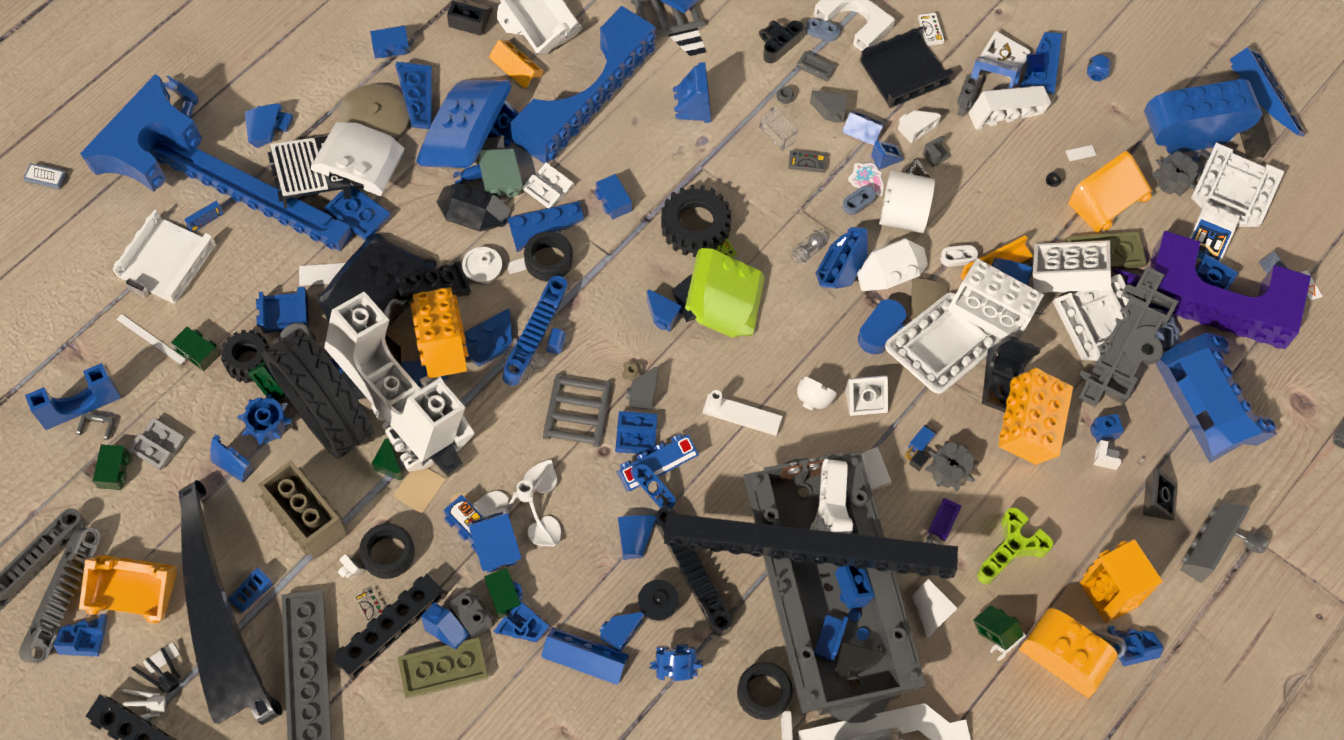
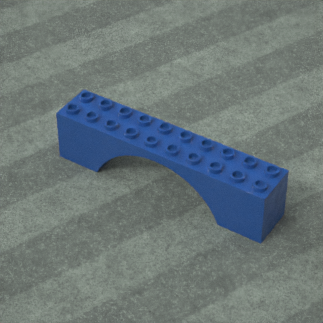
M621 5L600 28V49L605 56L606 65L599 78L589 88L569 98L549 101L533 99L511 122L512 142L544 164L553 161L557 157L558 152L568 145L569 140L579 133L580 128L590 121L591 116L601 109L602 104L612 97L613 92L623 85L624 80L627 77H631L634 69L642 65L645 57L653 53L656 38L655 26Z

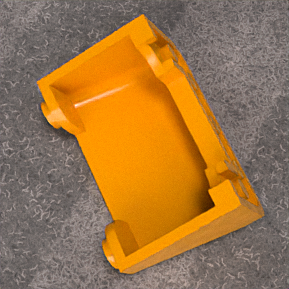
M1124 151L1079 183L1068 204L1098 234L1102 230L1107 231L1113 225V219L1135 202L1146 203L1153 196L1151 194L1153 190L1134 157L1128 151Z
M98 555L86 559L79 609L86 610L88 614H99V611L105 609L141 614L149 623H160L166 615L178 567L170 564L109 555Z

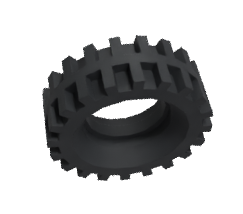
M690 185L688 190L681 187L680 193H671V199L665 200V207H662L661 212L663 237L666 236V243L668 245L672 243L674 251L681 249L682 255L685 256L687 252L693 253V257H696L698 250L701 248L716 250L718 245H723L725 239L729 238L732 214L731 209H729L728 201L723 202V195L721 193L715 195V189L705 190L704 185H701L700 189H695L694 185ZM701 207L712 214L713 223L705 230L691 231L681 225L679 216L688 208Z

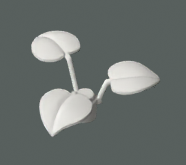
M552 460L541 462L528 470L524 480L517 484V492L513 493L514 495L509 503L508 497L500 491L487 493L477 502L473 503V507L483 517L504 510L509 515L508 507H511L518 497L519 500L530 503L536 523L531 524L528 528L530 541L538 546H555L560 541L561 529L559 523L551 516H545L539 520L532 499L535 490L540 493H547L556 486L557 475Z

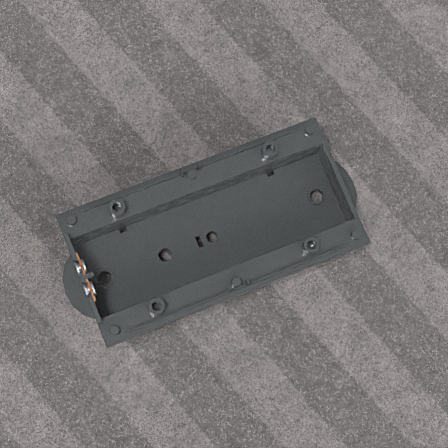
M861 451L844 455L841 452L821 456L819 459H793L780 465L765 467L763 471L743 475L754 523L810 529L819 508L822 464L825 459L844 461L847 463L848 468L845 506L848 516L853 522L851 534L885 538ZM806 488L809 491V495L802 497L799 495L798 490ZM763 556L802 714L818 710L819 715L830 713L839 721L864 723L876 718L877 715L874 714L882 713L890 700L900 698L905 691L926 686L894 571L881 572L873 568L865 569L875 596L866 607L853 608L860 612V619L857 622H852L848 618L837 655L833 662L815 656L814 650L826 615L843 620L844 616L848 617L849 611L852 610L847 609L846 603H842L839 598L841 589L835 576L838 566L830 563L815 564L813 561L804 560L796 562L788 558L774 559L771 556ZM830 573V576L821 578V575ZM824 585H830L832 591H826ZM860 628H866L869 631V637L865 641L859 640L856 636ZM855 680L859 682L860 689L852 691L849 688L850 681Z

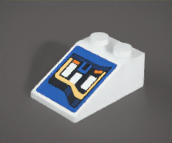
M1204 203L1189 236L1190 239L1201 242L1196 262L1200 263L1206 254L1221 262L1240 218L1239 215L1209 203Z

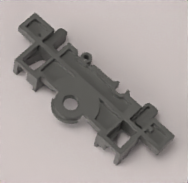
M1146 267L1136 288L1131 285L1125 286L1121 295L1129 299L1126 307L1120 309V312L1124 313L1125 319H1115L1116 326L1108 340V344L1102 343L1099 346V352L1104 355H1100L1092 372L1099 375L1100 378L1081 370L1079 377L1087 382L1078 397L1079 400L1096 407L1102 394L1105 393L1113 400L1124 405L1138 380L1134 375L1141 362L1143 361L1146 365H1151L1161 359L1163 345L1160 340L1155 338L1159 327H1165L1178 301L1156 291L1164 274ZM1148 305H1159L1169 309L1167 314L1148 307ZM1143 345H1152L1154 348L1153 353L1145 354L1142 351ZM1111 377L1122 387L1128 389L1125 395L1107 386Z

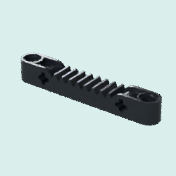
M666 506L661 507L656 514V526L663 539L666 522L662 521L661 518L667 516V513L676 514L672 508ZM666 544L712 632L717 636L728 634L732 625V617L716 588L713 586L712 581L709 579V575L706 573L705 567L702 566L698 554L689 547H671ZM718 620H724L727 625L724 627H720L716 624V622Z

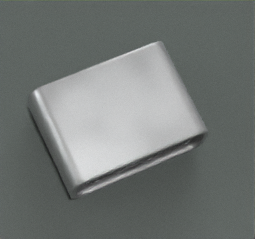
M131 278L125 281L130 292L143 298L148 297L149 292L144 284Z

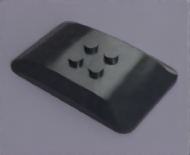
M375 233L356 250L331 280L319 298L320 304L332 311V309L365 292L389 319L388 329L412 299V297L400 296L395 282L399 276L415 272L422 273L430 268L434 270L437 264L436 259L386 235Z

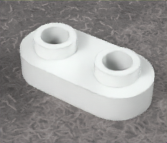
M970 245L947 247L943 249L940 260L942 264L948 267L963 266L975 261L978 252L976 248Z

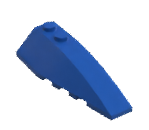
M1246 47L1229 59L1234 73L1238 74L1241 79H1246L1250 82L1258 103L1283 126L1296 135L1304 137L1306 134L1298 119L1294 115L1291 116L1290 113L1293 110L1285 100L1283 101L1285 95L1277 87L1279 84L1262 55Z

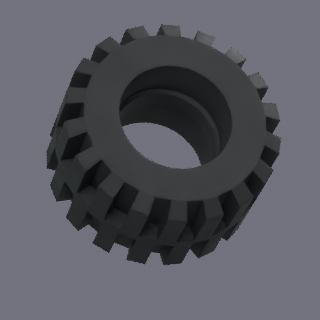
M241 330V333L235 332L233 337L229 336L226 338L228 342H223V349H221L220 354L230 377L236 378L238 382L243 380L244 383H249V380H252L248 375L249 370L263 363L262 352L270 346L266 338L262 337L259 332L255 334L254 330H249V332ZM244 352H257L250 361H238V358Z

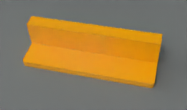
M1025 235L979 259L991 266L994 258L1024 264L1032 260L1033 255L1025 246L1028 239ZM974 261L964 266L963 271L961 273V278L963 280L965 279L967 273L972 267Z

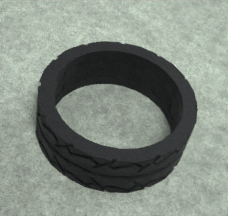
M298 328L282 338V342H276L264 350L262 356L279 387L307 427L332 456L340 459L352 451L355 445H360L372 437L374 430L363 407L340 372L318 344L304 330Z

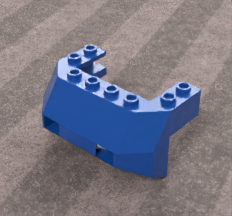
M1205 333L1182 342L1163 353L1161 359L1156 362V366L1208 461L1211 463L1242 444L1258 446L1277 435V432L1275 430L1276 425L1272 419L1253 415L1251 412L1252 406L1248 400L1243 398L1241 394L1243 391L1240 385L1234 382L1231 369L1225 366L1222 361L1224 359L1222 353H1230L1228 341L1225 337Z

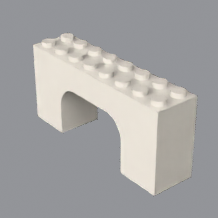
M362 292L332 309L324 348L421 462L453 443L465 406L440 378L423 389L419 388L388 350L385 334L389 319L365 292Z

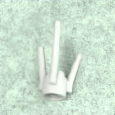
M128 689L122 690L126 694L149 697L147 701L123 703L124 706H146L147 711H151V713L141 715L144 719L160 717V713H164L166 710L165 695L160 696V693Z

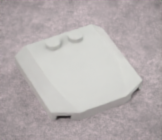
M336 122L312 163L311 170L329 176L330 172L361 183L364 185V190L381 196L405 148L390 135L364 125Z
M1216 143L1191 198L1200 208L1206 202L1239 215L1237 227H1260L1284 171L1268 164L1266 167L1233 154V149Z
M1120 274L1111 277V290L1069 293L1053 300L1081 360L1098 361L1100 355H1104L1099 352V346L1102 343L1108 344V340L1116 326L1115 319H1125V315L1120 312V309L1126 307L1129 299L1121 295L1126 284Z

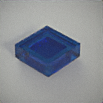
M1026 54V72H1044V54Z

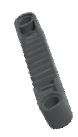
M69 508L63 511L0 572V611L9 603L11 597L15 596V592L21 590L22 585L27 584L28 579L33 578L35 572L40 571L41 566H46V561L52 560L54 554H58L59 550L67 546L76 529L85 528L86 521L78 510ZM77 518L73 524H69L72 519Z
M79 528L73 532L19 649V657L23 662L42 663L48 657L57 637L58 627L61 625L59 622L64 619L63 613L68 610L66 606L71 603L70 598L75 594L73 591L78 588L77 582L82 579L80 576L84 573L85 560L93 557L99 544L100 534L95 528ZM85 534L87 535V541H86V542H85V540H84ZM33 648H35L36 651L34 657L32 656Z

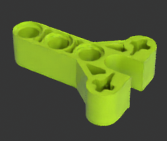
M1009 508L1001 519V525L1004 528L1003 543L981 565L977 572L978 580L983 584L992 583L1016 557L1035 556L1037 558H1044L1053 547L1052 539L1041 529L1030 538L1023 537L1020 530L1026 525L1029 518L1019 509ZM1010 543L1016 544L1018 549L1012 548ZM997 556L1003 557L1005 562H1000ZM984 569L989 570L992 576L986 575Z

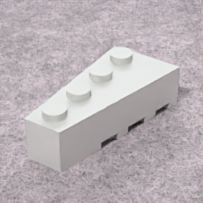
M1044 86L1017 87L994 91L986 90L981 93L969 111V115L975 129L979 130L982 129V125L989 124L991 127L997 125V122L1002 120L1011 122L1019 116L1023 119L1044 114L1051 101Z

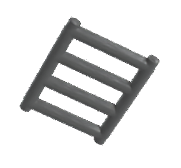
M630 0L635 5L638 16L646 21L647 18L641 3L651 1L661 28L655 30L656 37L705 26V22L700 19L695 4L690 8L694 22L684 24L680 11L671 7L677 25L667 27L658 0Z
M556 374L544 426L543 439H550L552 437L593 444V447L598 448L602 438L612 383L608 381L605 384L565 378L561 374ZM561 385L603 391L601 401L559 395ZM557 402L598 408V418L556 412ZM560 420L596 426L594 436L552 430L553 421Z

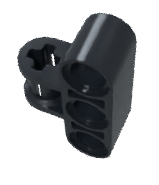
M772 20L765 29H761L759 35L765 42L763 60L770 64L775 63L797 45L802 39L803 24L800 21L794 20L783 27L778 22Z

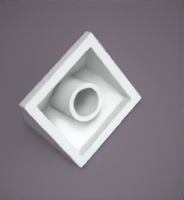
M887 375L848 379L845 391L850 416L888 413Z

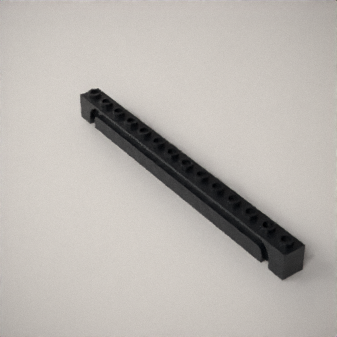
M667 513L664 531V544H668L671 547L685 546L693 550L702 548L709 549L712 552L728 551L735 555L745 553L751 554L754 557L788 558L796 562L805 560L813 561L815 564L830 563L838 567L848 565L855 566L858 569L873 568L881 572L890 570L897 571L900 574L916 573L923 577L933 575L939 576L942 579L955 578L957 572L958 546Z

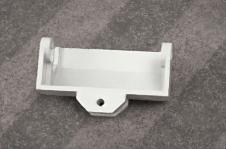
M500 0L502 3L498 6L497 20L507 33L524 35L537 54L546 55L551 49L571 40L583 29L563 0Z

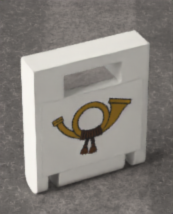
M995 31L980 57L1019 67L1018 72H1020L1031 51ZM991 44L997 48L994 54L988 52Z

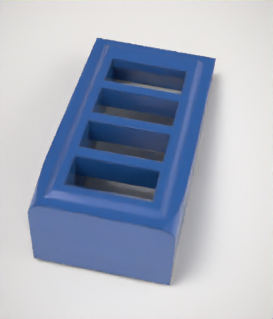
M257 567L228 599L244 613L273 586V583ZM260 579L263 583L260 585L256 580ZM252 584L257 588L255 592L250 588ZM245 590L251 594L250 598L243 593ZM239 596L246 601L244 604L237 599Z

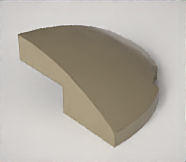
M913 278L910 318H916L947 294L948 286L931 280Z

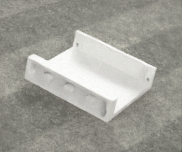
M154 210L146 218L142 228L136 232L133 241L126 246L121 258L115 262L113 270L117 277L125 281L131 278L144 284L148 292L175 304L216 244L212 236L206 233L203 237L162 219L157 210Z

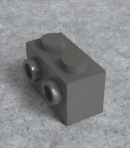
M467 589L451 600L448 606L456 619L469 633L470 638L474 639L493 627V616L487 608L483 610L480 606L482 602L476 593L472 594Z

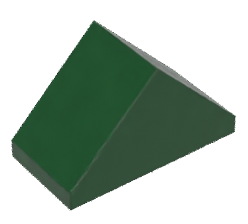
M386 438L373 459L372 465L375 471L400 481L403 478L389 438Z

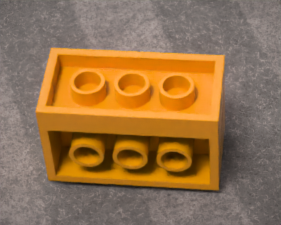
M1135 539L1130 542L1125 540L1116 546L1117 549L1113 551L1108 549L1099 554V558L1088 568L1089 571L1083 574L1084 578L1080 581V585L1106 624L1138 608L1163 582Z

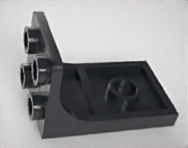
M1008 337L988 348L982 404L1005 413L1011 380L1023 374L1027 363L1034 356L1040 354V348L1032 343L1020 341L1016 337Z

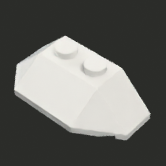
M905 238L872 251L862 268L857 272L861 290L888 289L920 276L928 266L925 250L923 247Z

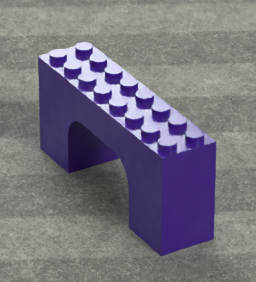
M1167 231L1163 232L1153 249L1149 268L1164 274L1156 291L1178 301L1172 314L1181 316L1186 320L1199 322L1202 325L1218 328L1221 331L1234 333L1240 337H1247L1259 343H1266L1278 349H1286L1299 334L1311 276L1274 265L1262 280L1258 297L1244 296L1209 285L1198 277L1195 263L1200 241ZM1148 305V307L1150 308H1156L1166 312L1169 311V309L1159 305Z

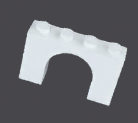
M820 0L815 5L814 16L826 22H831L838 14L844 11H856L866 18L867 24L855 34L853 43L861 51L866 47L877 45L893 30L895 19L869 0Z

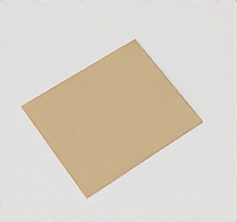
M428 468L410 471L392 497L422 514L446 478Z

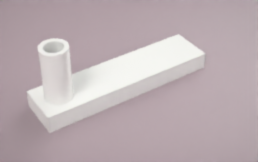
M714 390L711 394H708L703 409V414L777 436L782 420L780 415L722 398V393L719 390Z

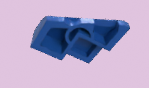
M281 104L264 105L245 112L248 142L254 147L259 148L272 142L274 129L278 124L276 116L278 110H282Z
M215 434L210 447L211 462L243 483L253 472L251 463L234 448L222 444L220 437Z
M635 515L618 517L623 560L642 558L644 556L647 542L656 521L655 516Z
M520 601L521 605L513 608L493 631L496 634L538 642L552 626Z
M100 614L98 619L89 622L85 619L75 625L61 627L53 645L58 655L99 657L105 636L107 615Z

